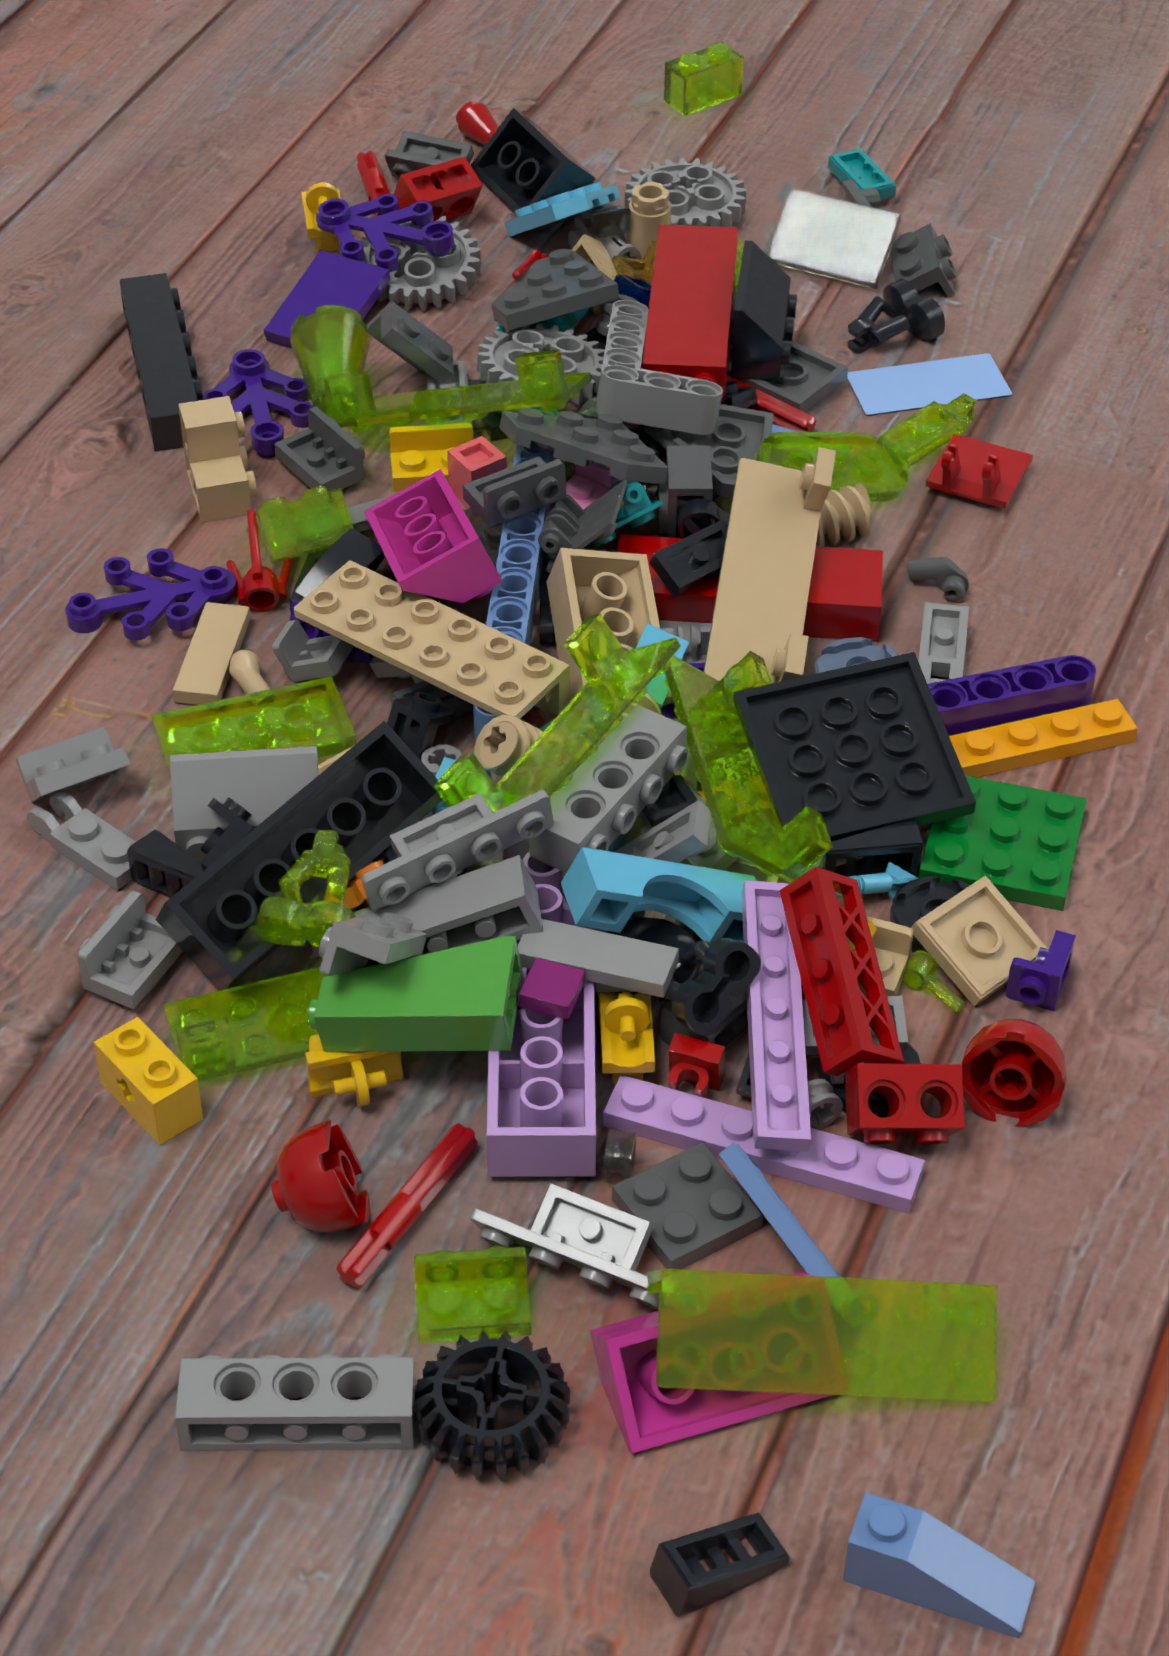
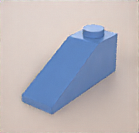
M865 1492L848 1540L843 1581L1020 1638L1034 1590L1035 1580L927 1512Z

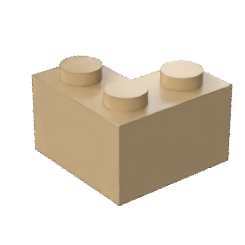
M229 396L178 404L186 473L201 523L247 515V511L251 509L250 497L257 496L254 473L249 471L245 446H239V438L246 436L241 411L234 412Z

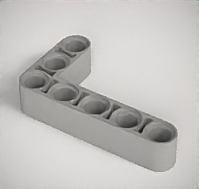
M632 300L615 301L612 306L595 411L599 415L616 416L622 419L623 422L699 435L713 433L716 430L723 395L722 387L714 382L640 369L649 309L644 304Z

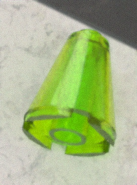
M323 305L316 307V313L304 317L303 313L297 317L291 327L290 342L313 407L317 406L328 417L337 420L348 416L355 408L371 345V335L366 332L367 325L361 320V315L357 311L341 305Z

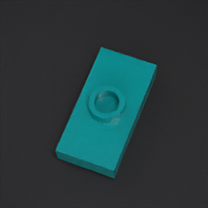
M861 148L828 157V168L841 182L853 180L860 190L875 187L880 194L881 200L895 197L896 184Z

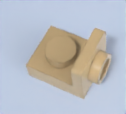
M868 916L867 919H871L877 928L872 940L887 996H896L910 963L914 931L910 927ZM858 982L860 990L868 997L866 990Z

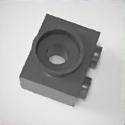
M667 446L666 465L668 466L665 484L657 483V500L663 503V505L657 507L658 535L681 538L678 531V511L682 505L693 499L712 501L713 483L710 446ZM707 516L691 518L701 529L711 526V518Z

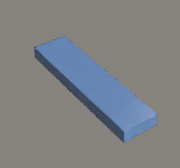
M732 1143L719 1153V1156L805 1271L823 1279L828 1302L854 1331L869 1319L867 1310L755 1162L739 1144L735 1145Z

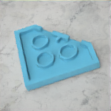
M597 182L515 210L517 218L506 221L504 224L510 237L621 198L616 184L602 188L601 182Z

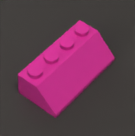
M441 469L364 511L402 590L465 603L472 598L477 599L487 595L495 585L503 581Z
M804 1271L590 1330L602 1386L628 1450L631 1453L848 1391L824 1281Z

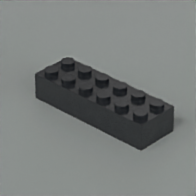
M383 721L166 901L155 920L219 991L224 994L312 919L328 897L347 889V884L357 878L356 872L382 859L386 855L384 851L392 846L390 835L432 816L451 793L392 728Z

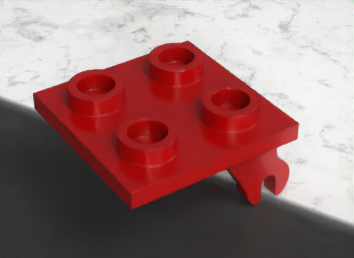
M953 434L926 479L925 487L942 491L945 494L979 501L985 505L1006 509L1031 465L1033 455Z

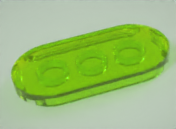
M777 432L770 434L764 439L754 456L756 461L802 471L805 462L813 463L818 447L835 450L836 455L830 490L839 491L842 487H854L855 484L861 483L869 495L870 502L890 501L899 497L910 475L909 466L897 449L890 445L885 449L877 444L878 438L865 433Z

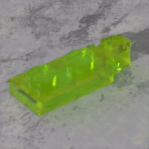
M963 393L945 406L935 401L931 402L880 435L877 450L907 469L948 443L953 434L960 435L969 427V424L975 419L974 407L976 400Z

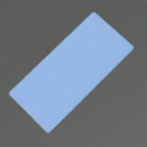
M989 353L848 372L847 376L866 415L1012 395L1009 386Z

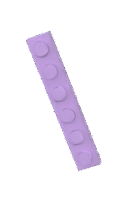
M744 880L741 892L744 943L752 947L758 953L761 960L759 973L746 989L754 1148L808 1152L811 1142L801 977L779 891L790 883Z
M622 1074L603 1112V1126L685 1150L703 1142L711 1153L720 1160L722 1158L719 1156V1153L732 1143L735 1145L739 1144L762 1172L906 1213L910 1212L924 1172V1159L811 1128V1142L808 1152L754 1148L752 1111Z

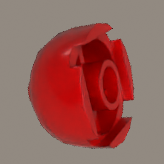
M1004 1019L983 1027L967 1045L961 1062L963 1097L970 1108L986 1120L997 1122L996 1114L1018 1118L1019 1121L1016 1126L1035 1124L1045 1120L1059 1106L1067 1080L1064 1053L1055 1038L1038 1024L1023 1019Z
M326 1120L310 1126L295 1134L286 1143L277 1162L278 1180L271 1183L274 1200L281 1212L290 1211L300 1225L311 1231L325 1233L342 1231L368 1222L370 1216L367 1190L361 1191L358 1195L356 1193L357 1182L355 1176L362 1173L358 1159L342 1128L338 1124L331 1126L332 1120Z

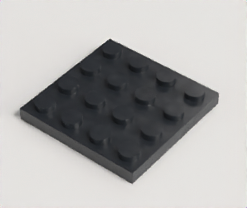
M915 652L734 692L733 703L789 856L822 849L827 843L890 824L916 820L918 826L975 812V798Z

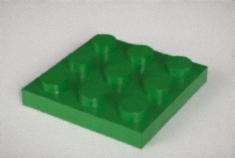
M965 775L976 801L975 812L932 823L920 866L919 878L940 876L939 881L952 883V879H956L972 885L986 876L1006 900L1063 911L1087 798Z

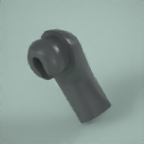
M948 557L908 561L907 571L910 581L934 579L944 592L943 596L950 601L960 600L969 588L967 575Z

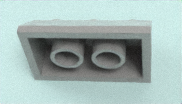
M317 746L170 755L175 843L199 862H202L206 854L200 849L208 837L218 826L226 831L231 824L208 806L213 798L223 804L230 797L252 814L246 823L256 828L319 775Z

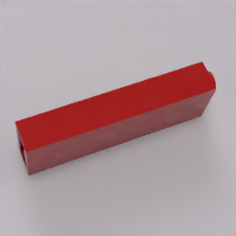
M659 225L642 358V369L703 379L718 384L723 389L721 401H725L737 271L738 227Z
M619 535L617 552L647 555L659 620L712 623L720 575L674 597L649 564L655 552L684 538ZM816 546L803 635L833 639L863 637L872 641H878L882 607V550Z

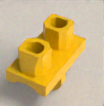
M316 183L308 191L301 192L308 239L315 240L316 252L320 250L326 252L339 250L338 239L335 234L318 228L316 215L319 206L323 202L330 199H341L339 189H336L329 183Z
M599 992L602 1074L611 1073L612 1083L615 1085L621 1074L643 1080V1073L655 1072L651 995L640 992L633 995L629 992H623L619 996H615L609 992Z
M319 1034L312 1035L309 1038V1052H305L311 1098L333 1093L335 1096L354 1093L357 1105L359 1107L370 1104L369 1089L387 1086V1082L403 1079L401 1051L324 1052Z

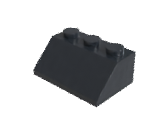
M515 108L510 111L471 163V167L476 175L514 212L517 209L547 198L591 185L596 180L587 169L546 131Z
M747 240L744 242L734 308L731 378L780 381L782 365H790L797 294H790L791 278L753 241Z

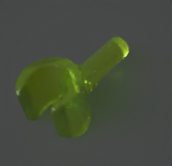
M916 951L909 960L908 968L903 974L905 985L914 991H922L926 988L955 1011L959 1012L964 1007L965 1002L933 976L938 968L935 958L928 952Z

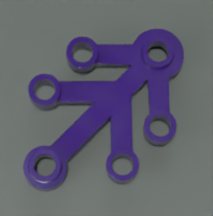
M382 194L374 200L350 207L345 200L330 199L319 206L316 215L318 228L335 234L341 245V256L361 262L365 259L363 243L354 239L350 229L364 232L375 252L376 266L389 269V272L397 270L400 262L398 251L390 247L385 237L424 245L429 254L435 257L449 254L455 243L451 224L445 221L432 222L434 215L431 203L418 201L409 207L399 209L398 198L393 194ZM374 213H377V215H378V216L373 217V218H366V217H365V216H368V215H371V214H374ZM411 221L416 226L424 227L423 229H417L399 224Z
M245 349L234 354L229 366L230 376L214 389H209L203 393V400L230 396L245 385L246 391L231 402L234 412L241 411L242 415L251 408L255 423L250 429L251 445L257 454L264 458L275 457L274 443L284 439V428L279 422L271 420L268 406L289 414L292 425L299 428L309 427L308 409L314 407L313 404L305 402L309 398L306 380L292 378L271 370L264 354L254 349ZM262 383L284 390V395L263 388Z
M164 548L154 549L148 553L149 573L156 577L169 576L182 581L180 583L170 584L132 571L130 562L126 558H110L104 563L106 582L114 586L123 585L138 591L97 600L89 593L75 594L69 599V603L65 608L67 624L74 632L90 633L101 627L103 615L145 607L142 611H133L123 617V631L127 639L139 641L147 638L151 633V627L165 612L170 629L186 631L193 627L194 619L204 609L206 602L226 604L232 599L233 593L236 590V577L231 571L218 566H210L203 570H198L174 561L173 553ZM184 598H189V599L186 601V603H185V602H177V603H174L176 600L184 599Z

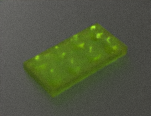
M332 676L151 715L153 730L169 777L170 755L317 746V757L319 758L341 753L356 745L355 732Z

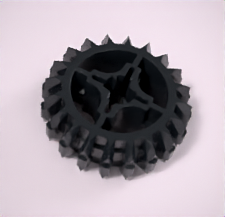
M482 1329L478 1336V1341L470 1342L460 1334L456 1342V1350L441 1345L437 1353V1361H426L425 1367L422 1370L423 1378L418 1379L415 1386L416 1404L413 1406L414 1420L419 1426V1436L423 1441V1445H431L432 1454L435 1456L436 1462L450 1458V1467L455 1474L470 1466L472 1467V1474L477 1481L484 1474L485 1470H495V1474L502 1482L507 1468L515 1467L525 1476L527 1469H529V1459L544 1464L546 1457L549 1455V1447L559 1448L563 1438V1429L567 1428L570 1420V1408L567 1406L570 1403V1388L567 1386V1382L564 1381V1372L560 1363H551V1355L548 1353L547 1347L533 1351V1343L530 1341L529 1336H526L517 1343L511 1342V1336L507 1329L499 1339H489L487 1333ZM496 1394H498L497 1402H494ZM490 1406L489 1413L486 1414L487 1407Z

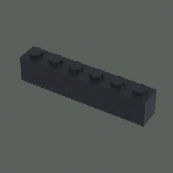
M167 273L119 279L124 317L154 452L183 448L178 404L203 400L200 378L198 379L195 357L192 355L189 333L186 332L185 318L180 306L178 289L170 288Z

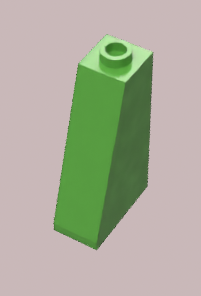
M516 936L498 937L405 958L388 964H379L322 977L318 999H312L309 1005L311 1030H318L324 1052L511 1051L518 994L523 973Z

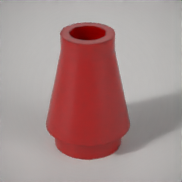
M475 101L464 104L456 116L459 131L484 146L499 127L486 105Z

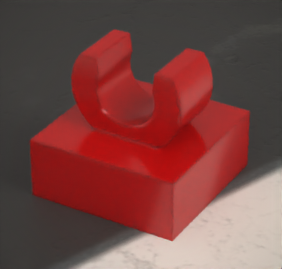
M675 1033L668 1049L669 1088L678 1090L679 1085L685 1081L696 1084V1096L706 1098L709 1088L719 1091L725 1077V1046Z

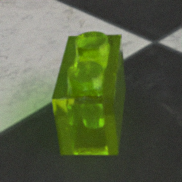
M721 42L713 43L707 48L692 53H684L678 58L665 62L664 101L686 116L741 96L744 57L727 44Z

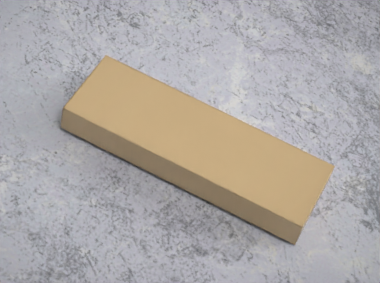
M206 602L172 690L174 702L219 707L230 677V660L233 654L239 651L251 619L250 607Z

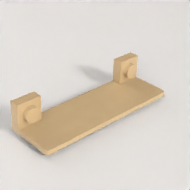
M818 447L813 463L805 462L802 471L747 458L740 459L702 677L704 684L740 691L803 677L809 636L803 635L820 514L831 487L836 455L835 450Z
M351 560L345 563L294 607L296 618L497 717L501 715H514L521 719L533 706L541 707L560 717L570 707L569 664L429 597L404 591L399 583Z

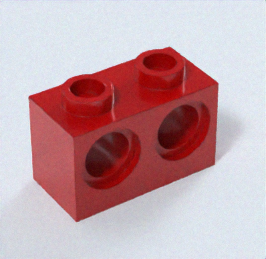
M463 156L402 174L393 195L398 198L399 209L409 207L418 201H427L432 205L433 221H437L442 216H445L446 221L472 213L483 184L466 157Z
M857 1063L845 1072L847 1135H864V1143L891 1144L896 1142V1135H915L917 1144L936 1145L948 1143V1136L965 1129L962 1064ZM871 1092L879 1093L887 1100L889 1113L886 1118L878 1117L870 1110L868 1097ZM923 1093L932 1094L939 1101L941 1111L938 1118H932L923 1111L920 1103Z

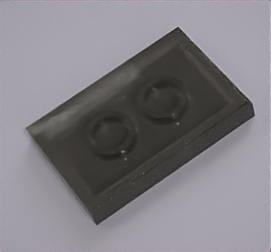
M791 189L767 255L780 266L877 289L898 232L901 217L900 214Z

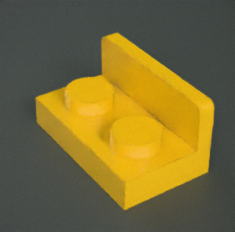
M471 423L391 427L389 429L393 492L402 491L441 469L448 482L447 451L473 440V425Z

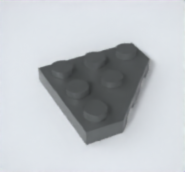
M559 249L552 251L549 257L534 262L522 276L492 303L494 319L509 331L620 299L618 284L573 250Z
M721 404L716 430L711 434L699 435L646 425L644 426V431L666 450L667 446H710L713 491L721 497L733 498L740 459L747 458L768 463L774 413Z
M520 408L518 413L502 412L499 428L514 444L530 449L533 447L534 442H537V445L541 448L553 451V457L582 467H587L591 460L595 466L609 470V476L620 480L626 479L631 482L665 484L668 466L655 455L653 449L647 447L638 439L639 436L636 433L631 432L623 424L622 419L616 416L600 414L597 419H590L569 411H561L558 413V416L544 415L542 412L531 408Z

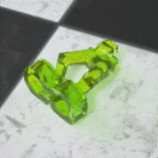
M319 830L314 839L313 850L304 851L298 861L279 880L284 898L270 897L262 902L255 923L256 930L261 938L274 944L303 946L306 940H309L311 945L320 947L325 932L333 926V923L356 918L352 910L342 904L347 891L351 861L345 854L343 846L337 844L339 839L337 831ZM311 876L327 878V887L323 901L314 902L313 904L303 903L299 887Z

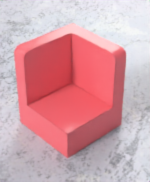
M483 436L447 451L449 485L456 498L471 512L475 511L463 499V485L507 468V456Z

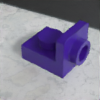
M1056 930L1050 948L1040 947L1035 962L1017 957L1013 958L1009 970L1006 997L1027 1005L1055 1011L1070 970L1076 935Z

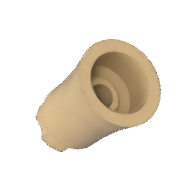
M646 182L642 185H636L632 189L631 201L629 202L626 243L632 244L641 252V263L635 271L642 273H653L659 225H671L669 190L665 189L663 184L657 182Z

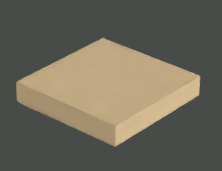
M986 876L916 921L911 927L914 931L913 935L974 1007L1007 985L1013 958L1017 957L1035 962L1040 947L1048 949Z

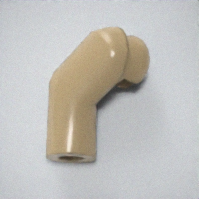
M240 650L233 654L230 660V675L255 706L264 704L272 697L274 692L260 675V660L258 656L248 650Z

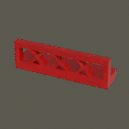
M814 867L779 891L823 1072L839 1076L863 1061L875 1064H901L904 1060L858 882L852 878ZM835 892L842 894L845 908L837 900ZM847 937L854 944L856 953L848 944ZM858 982L866 990L868 999L860 990ZM870 1028L877 1035L880 1046L873 1043Z

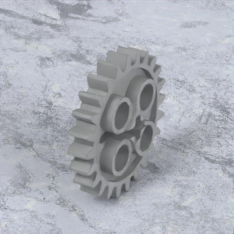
M680 158L679 163L674 164L671 160L665 159V165L663 166L652 162L651 170L641 167L640 174H632L631 182H626L624 206L627 208V216H629V202L631 201L632 189L636 185H642L646 182L663 184V187L669 190L671 225L732 227V222L739 223L741 215L745 214L747 190L743 188L744 181L737 180L736 173L727 174V167L725 166L715 169L714 162L712 161L706 165H700V160L697 158L692 163H687L684 158Z
M442 216L437 221L446 222V217ZM411 221L399 224L417 229H423L424 227L416 226ZM456 221L451 224L455 241L451 252L442 257H435L429 254L424 245L385 237L390 247L398 251L400 266L397 270L389 272L391 280L376 301L381 302L389 298V301L394 302L396 305L402 302L407 311L411 309L413 304H419L421 310L425 311L427 303L431 302L437 308H441V300L444 298L452 303L456 302L455 292L467 295V285L475 286L476 276L481 274V252L477 245V238H470L469 229L460 231L459 222ZM362 237L361 242L363 243L365 259L362 262L376 266L375 252L367 237Z
M537 323L536 328L530 329L526 325L521 327L520 330L512 329L508 331L506 329L505 333L495 330L493 331V337H485L484 344H479L477 372H480V380L487 381L488 389L498 388L499 396L512 394L513 402L524 398L527 399L528 406L534 405L536 401H541L546 406H550L551 402H557L560 406L566 407V401L570 400L579 405L581 404L582 397L590 399L594 397V392H598L605 349H598L599 342L597 341L587 342L588 335L586 334L574 336V329L570 328L564 332L558 331V325H553L550 329H544L541 323ZM546 350H550L546 354L544 373L542 375V378L536 380L540 376L544 352Z

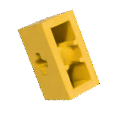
M139 1017L132 1019L93 1042L100 1083L159 1146L203 1120L198 1078Z

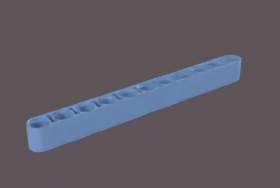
M546 405L529 407L542 412L544 415L558 416L559 413L555 408ZM534 442L533 447L530 449L520 445L516 446L513 466L538 456L545 463L559 458L553 457V451L543 449L537 445V442ZM551 504L503 522L496 570L503 581L492 589L486 622L487 626L529 646L531 644L545 552L540 547L538 538ZM473 705L474 738L476 742L483 727L497 716Z

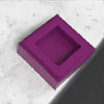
M536 958L518 994L519 1007L569 1019L585 984V970Z

